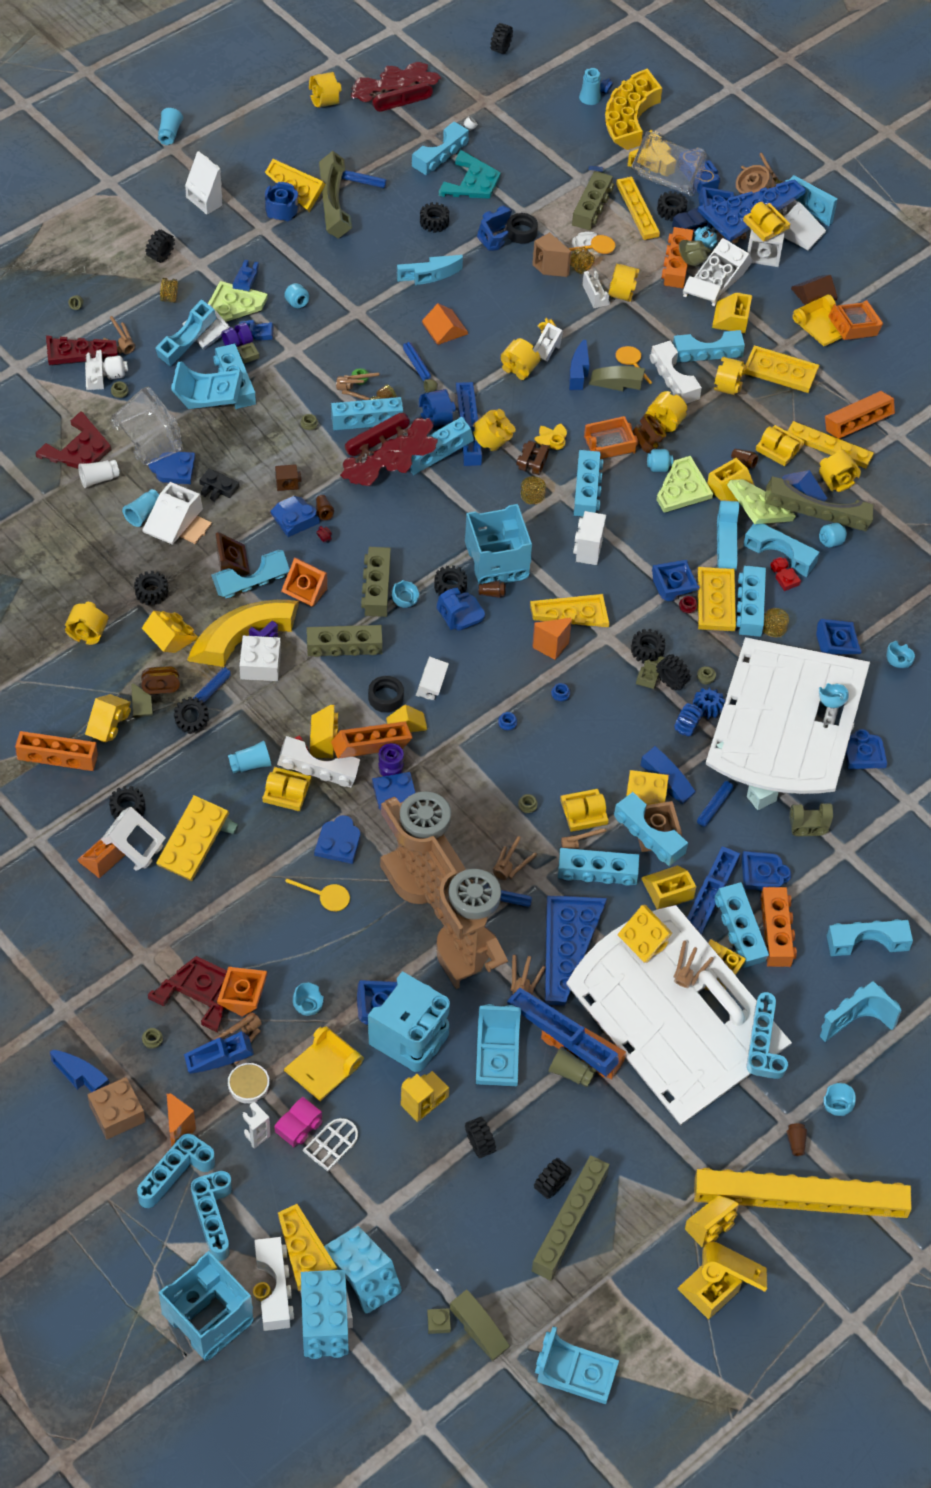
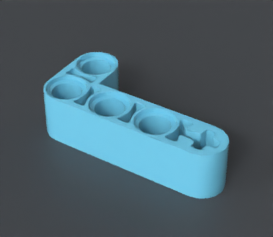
M720 501L717 517V568L734 569V571L737 569L739 501Z
M764 992L758 996L755 1005L746 1065L748 1072L753 1075L780 1079L785 1075L788 1062L784 1056L769 1053L776 999L771 993ZM764 1001L767 1002L768 1005L766 1012H762L764 1008ZM763 1020L768 1026L761 1027L757 1022ZM761 1040L764 1042L765 1046L758 1047L755 1044V1041ZM759 1060L762 1066L756 1067L751 1061ZM778 1063L783 1069L777 1071L772 1065Z
M192 1134L182 1135L138 1186L137 1194L140 1205L144 1208L155 1206L190 1164L202 1172L211 1171L215 1166L213 1149ZM187 1145L193 1146L191 1149L184 1148ZM202 1157L210 1158L206 1161L201 1160ZM172 1161L180 1162L177 1165L170 1164ZM159 1177H166L163 1181L156 1180Z
M218 1171L198 1177L191 1183L192 1199L209 1252L218 1261L226 1260L230 1253L228 1238L216 1204V1200L227 1197L232 1191L231 1176L225 1171ZM220 1182L227 1183L225 1186L217 1185ZM200 1188H203V1189L206 1190V1191L203 1192V1193H198V1192H196V1191H197L198 1189H200ZM206 1207L212 1208L209 1212L202 1211ZM212 1226L218 1227L215 1231L208 1230ZM217 1241H219L221 1249H218V1247H216Z

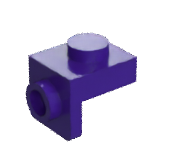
M271 621L260 632L251 627L249 629V636L278 637V624Z

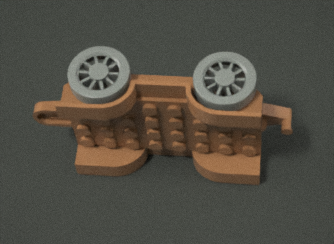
M423 791L410 795L401 803L396 797L389 798L381 803V814L397 838L398 847L395 851L380 857V867L401 898L414 904H431L437 918L441 920L444 927L440 930L437 937V958L455 989L459 988L460 980L471 975L480 974L486 970L490 972V970L507 963V957L496 936L485 926L488 916L493 914L500 904V884L491 873L482 869L466 870L444 835L451 823V808L448 802L436 793ZM478 880L483 881L481 885L478 884Z

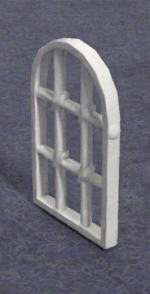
M335 1119L325 1126L303 1149V1152L329 1172L353 1148L358 1137L357 1128L353 1122L347 1119ZM343 1122L336 1130L330 1127L335 1123ZM347 1123L353 1128L343 1137L339 1133ZM329 1129L331 1135L324 1142L319 1140L318 1138ZM355 1131V1139L350 1143L348 1137ZM335 1135L338 1136L340 1142L333 1149H330L327 1143ZM315 1142H318L320 1145L313 1154L307 1151ZM345 1142L349 1146L339 1156L335 1152ZM324 1147L328 1154L319 1161L315 1155ZM331 1155H334L337 1159L329 1167L323 1164Z

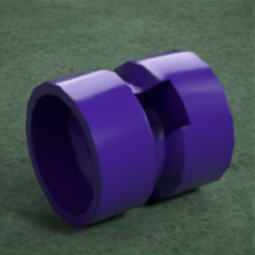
M245 322L236 325L234 329L230 327L221 332L225 346L235 344L236 347H239L240 345L253 343L252 333Z
M393 743L382 746L378 757L379 773L382 776L403 773V749Z

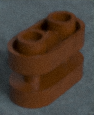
M644 414L640 419L642 425L637 424L632 432L637 436L642 450L646 453H651L653 449L659 447L657 442H662L666 437V433L653 416Z
M529 440L528 443H524L523 454L518 456L516 463L519 466V470L526 472L528 467H531L532 474L540 475L547 461L550 446L542 444L539 449L536 448V442ZM537 455L535 461H532L533 456Z
M172 666L146 668L141 674L142 689L148 694L175 692L180 686L179 672Z

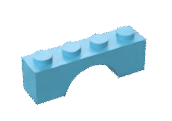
M452 122L443 131L444 143L437 147L422 146L412 154V167L428 175L460 148L467 145L469 130L456 122Z
M201 299L190 311L184 326L176 334L166 336L156 346L155 349L158 357L171 367L217 319L215 310Z
M741 330L725 331L722 338L713 343L700 342L693 338L691 334L677 335L673 339V345L678 351L677 362L722 359V357H743L745 347Z
M753 524L745 535L743 546L757 553L765 550L781 551L789 557L791 568L805 577L809 575L817 564L819 551L766 524Z
M276 550L262 555L260 567L250 576L241 577L233 569L229 568L211 574L218 595L229 598L234 596L235 592L239 590L242 592L251 590L255 584L259 586L267 584L271 578H283L290 569L284 551Z
M632 792L616 804L614 812L616 820L619 823H623L633 836H637L646 848L651 849L660 861L665 862L668 866L672 865L686 854L688 842L675 830L662 832L651 828L644 819L647 804Z
M900 919L887 922L874 921L872 923H837L829 925L827 932L831 956L851 955L853 947L863 940L878 941L889 952L910 951L913 942L909 921Z

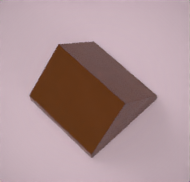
M831 275L818 276L791 287L792 291L804 305L826 295H831L834 300L838 298Z
M217 532L216 547L220 571L229 568L233 569L239 576L248 575L250 571L245 545Z

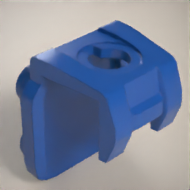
M505 205L500 206L495 213L488 211L482 216L483 220H481L477 238L489 251L499 250L504 246L505 241L503 239L507 236L508 231L495 236L493 233L506 228L505 225H507L512 210Z
M453 588L439 596L436 608L441 613L450 630H463L480 623L485 618L484 610L476 598L468 592L460 594L458 588Z

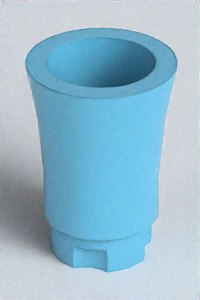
M596 68L586 69L583 76L579 99L587 105H595L601 100L600 72Z
M165 108L161 112V123L158 132V140L161 144H172L176 138L179 126L183 121V115L177 109Z
M151 489L123 507V515L130 524L135 527L142 525L150 515L159 497L157 491Z
M264 741L237 751L235 754L228 755L233 773L272 766Z

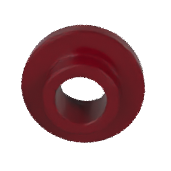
M319 526V530L316 531L318 537L324 543L330 542L332 540L331 531L326 526L324 528Z
M685 596L680 600L679 608L684 613H693L697 610L698 604L694 597Z

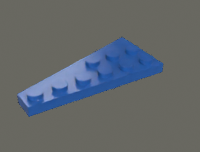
M794 179L776 184V187L769 189L766 187L755 193L751 191L728 198L727 201L720 203L716 201L712 202V205L698 206L697 211L731 242L751 229L743 221V218L751 212L754 205L758 202H763L765 205L770 203L779 211L804 195L806 189Z
M547 895L545 1003L547 1005H566L571 992L566 983L577 965L586 955L607 898Z

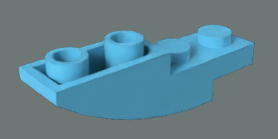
M463 255L429 257V262L397 265V281L414 280L415 285L445 279L462 270Z

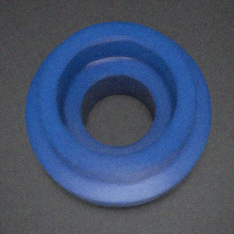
M610 78L604 79L601 82V93L607 94L612 87L613 82H611Z
M558 683L552 688L551 695L557 701H565L570 696V690L566 684Z
M505 712L499 717L498 724L504 730H512L517 726V718L513 713Z

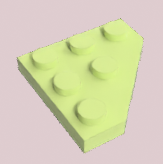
M220 281L208 304L227 322L261 311L268 299V294L252 289L249 292L233 289V284Z
M691 456L674 460L672 468L657 495V502L664 513L712 499L713 497L711 489Z
M744 479L730 480L727 484L754 524L790 522L796 517L790 510L765 504L766 492Z

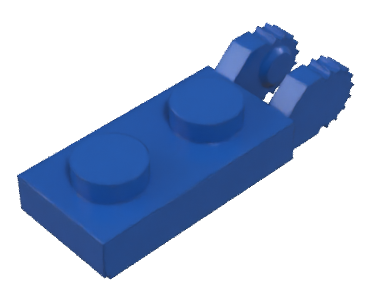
M244 260L233 282V289L250 291L257 277L259 262H254L253 268H250L249 260Z

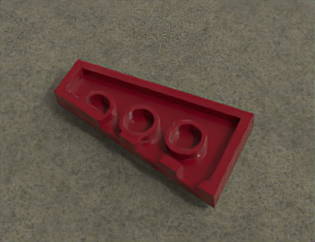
M46 335L49 365L87 361L86 354L89 352L90 357L95 358L96 351L98 350L102 351V359L118 356L116 340L93 339V341H87L85 338L70 340L68 337L60 336V339H56Z

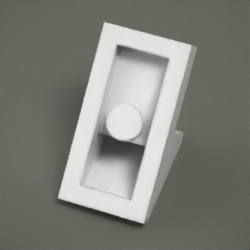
M547 323L533 351L535 353L538 351L540 358L548 361L555 347L560 348L563 330Z

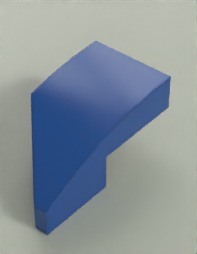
M254 320L240 322V324L245 322L248 325L255 340L273 339L274 326L272 322L255 324Z

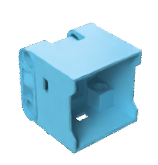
M509 505L505 509L486 513H478L476 511L466 513L465 544L469 556L473 557L475 562L474 571L478 584L497 580L509 583L526 579L530 574L532 543L519 505ZM487 527L486 529L478 530V528Z
M402 971L397 977V987L383 1005L374 1007L368 1014L369 1045L410 1070L419 1072L427 1066L449 1036V1021L447 1018L450 1012V1001L446 996L435 991L429 985L423 984Z
M209 1251L175 1282L159 1291L162 1315L174 1328H180L191 1340V1346L205 1361L210 1360L247 1329L254 1320L251 1295ZM216 1297L225 1309L198 1331L188 1319L191 1320ZM191 1298L198 1299L195 1303L188 1302Z

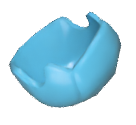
M402 580L394 584L391 596L397 606L409 608L418 602L419 591L412 582Z
M894 641L889 644L886 657L890 665L896 668H908L913 664L915 654L913 650L908 648L907 644L900 646L898 641Z
M827 683L824 689L819 687L820 701L826 707L831 709L838 708L848 701L849 692L844 685Z
M307 982L301 983L296 987L293 994V1006L298 1013L310 1016L317 1014L322 1009L324 996L320 994L317 985Z
M836 1083L827 1088L826 1095L824 1096V1106L827 1112L835 1116H845L853 1111L855 1107L856 1095L851 1086L845 1083Z

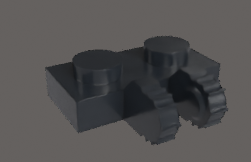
M210 468L199 479L200 485L204 486L201 490V496L206 497L213 490L210 495L211 501H216L220 495L231 498L239 488L238 481Z

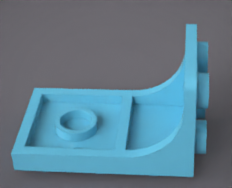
M795 175L786 180L795 179L806 189L805 194L797 198L796 201L800 202L816 220L828 226L833 223L838 200L836 197Z
M181 361L177 363L171 388L173 393L188 409L237 403L243 373L241 370L201 374L192 371Z
M872 981L866 987L862 986L857 989L854 996L850 999L845 998L836 1010L831 1009L824 1017L825 1021L821 1026L820 1037L826 1042L852 1021L862 1016L875 1017L881 1020L889 1029L893 1030L901 1014L900 1005L897 1001L892 1000L881 986Z
M492 1004L479 1007L476 1084L518 1085L521 1008L513 1005L503 1007Z
M359 1226L324 1246L337 1269L345 1270V1278L354 1289L365 1313H370L401 1293L402 1289L392 1260Z
M345 1270L301 1272L304 1356L318 1359L322 1356L340 1358L347 1355L349 1350Z
M553 1326L551 1332H546L543 1349L539 1353L535 1373L539 1374L538 1383L606 1404L619 1360L565 1342L557 1335V1327Z

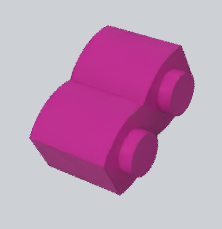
M302 1097L274 1126L275 1133L293 1147H296L298 1144L302 1145L308 1138V1133L313 1129L316 1130L321 1125L322 1111Z

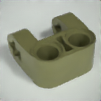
M802 804L791 805L789 818L792 834L800 837L821 836L828 833L833 819L832 804H820L819 810H803Z

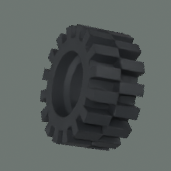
M503 23L496 25L492 34L493 37H491L492 42L490 43L492 51L505 54L508 51L510 42H512L511 38L513 37L512 26Z
M669 191L668 194L664 192L658 199V215L661 218L665 217V220L670 219V221H673V217L677 214L687 211L688 201L686 197L682 196L681 193L677 194L676 191L674 193Z
M430 202V205L428 203L425 204V207L423 206L420 209L421 227L424 230L428 229V232L433 230V233H436V230L442 232V229L445 230L449 226L450 214L448 207H444L442 203L439 205L438 202L436 204Z
M162 229L155 231L154 235H151V239L148 240L149 244H146V255L159 263L164 262L165 259L167 260L168 255L172 254L170 253L171 250L173 251L174 236Z
M449 565L446 566V569L440 568V571L436 572L434 578L435 592L440 596L449 589L458 588L460 594L466 593L467 574L465 575V571H461L460 567L455 569L454 565H452V568H449ZM447 580H454L457 582V584L447 585L444 582Z
M148 571L144 572L145 575L139 574V578L136 577V582H134L137 600H140L142 604L145 602V605L148 606L149 603L155 606V602L161 604V600L165 601L168 596V583L163 574L160 576L158 571L156 574H154V571H151L150 574H148ZM151 585L158 587L156 590L148 591L144 589L147 586Z
M642 629V633L638 631L637 635L634 634L631 653L638 662L640 659L643 664L646 660L656 661L658 657L664 655L665 638H662L663 635L661 633L657 635L658 631L656 630L651 632L652 629H648V632H646V629ZM648 643L655 646V648L645 649L641 645Z
M669 654L657 664L656 671L667 687L670 686L672 690H678L691 680L690 669H687V664L684 665V661L682 659L679 660L678 656Z
M188 697V700L182 699V702H178L177 707L174 709V719L177 727L181 728L184 733L187 731L188 734L192 732L196 734L198 730H204L203 727H206L208 724L209 712L207 706L196 697L195 699H192V697ZM189 709H195L199 713L198 719L194 722H188L184 718L185 712Z
M123 786V790L119 787L117 788V793L115 791L112 792V796L109 798L111 815H113L115 820L125 810V808L120 807V804L125 801L134 802L135 805L132 808L141 816L145 814V799L143 793L139 792L138 788L134 790L133 786H130L129 789Z
M482 1116L465 1123V1131L468 1134L469 1143L472 1145V1149L478 1158H483L496 1152L493 1134L490 1132V1128Z
M556 1158L539 1174L534 1188L546 1199H550L565 1185V1181L569 1179L572 1169L562 1160Z

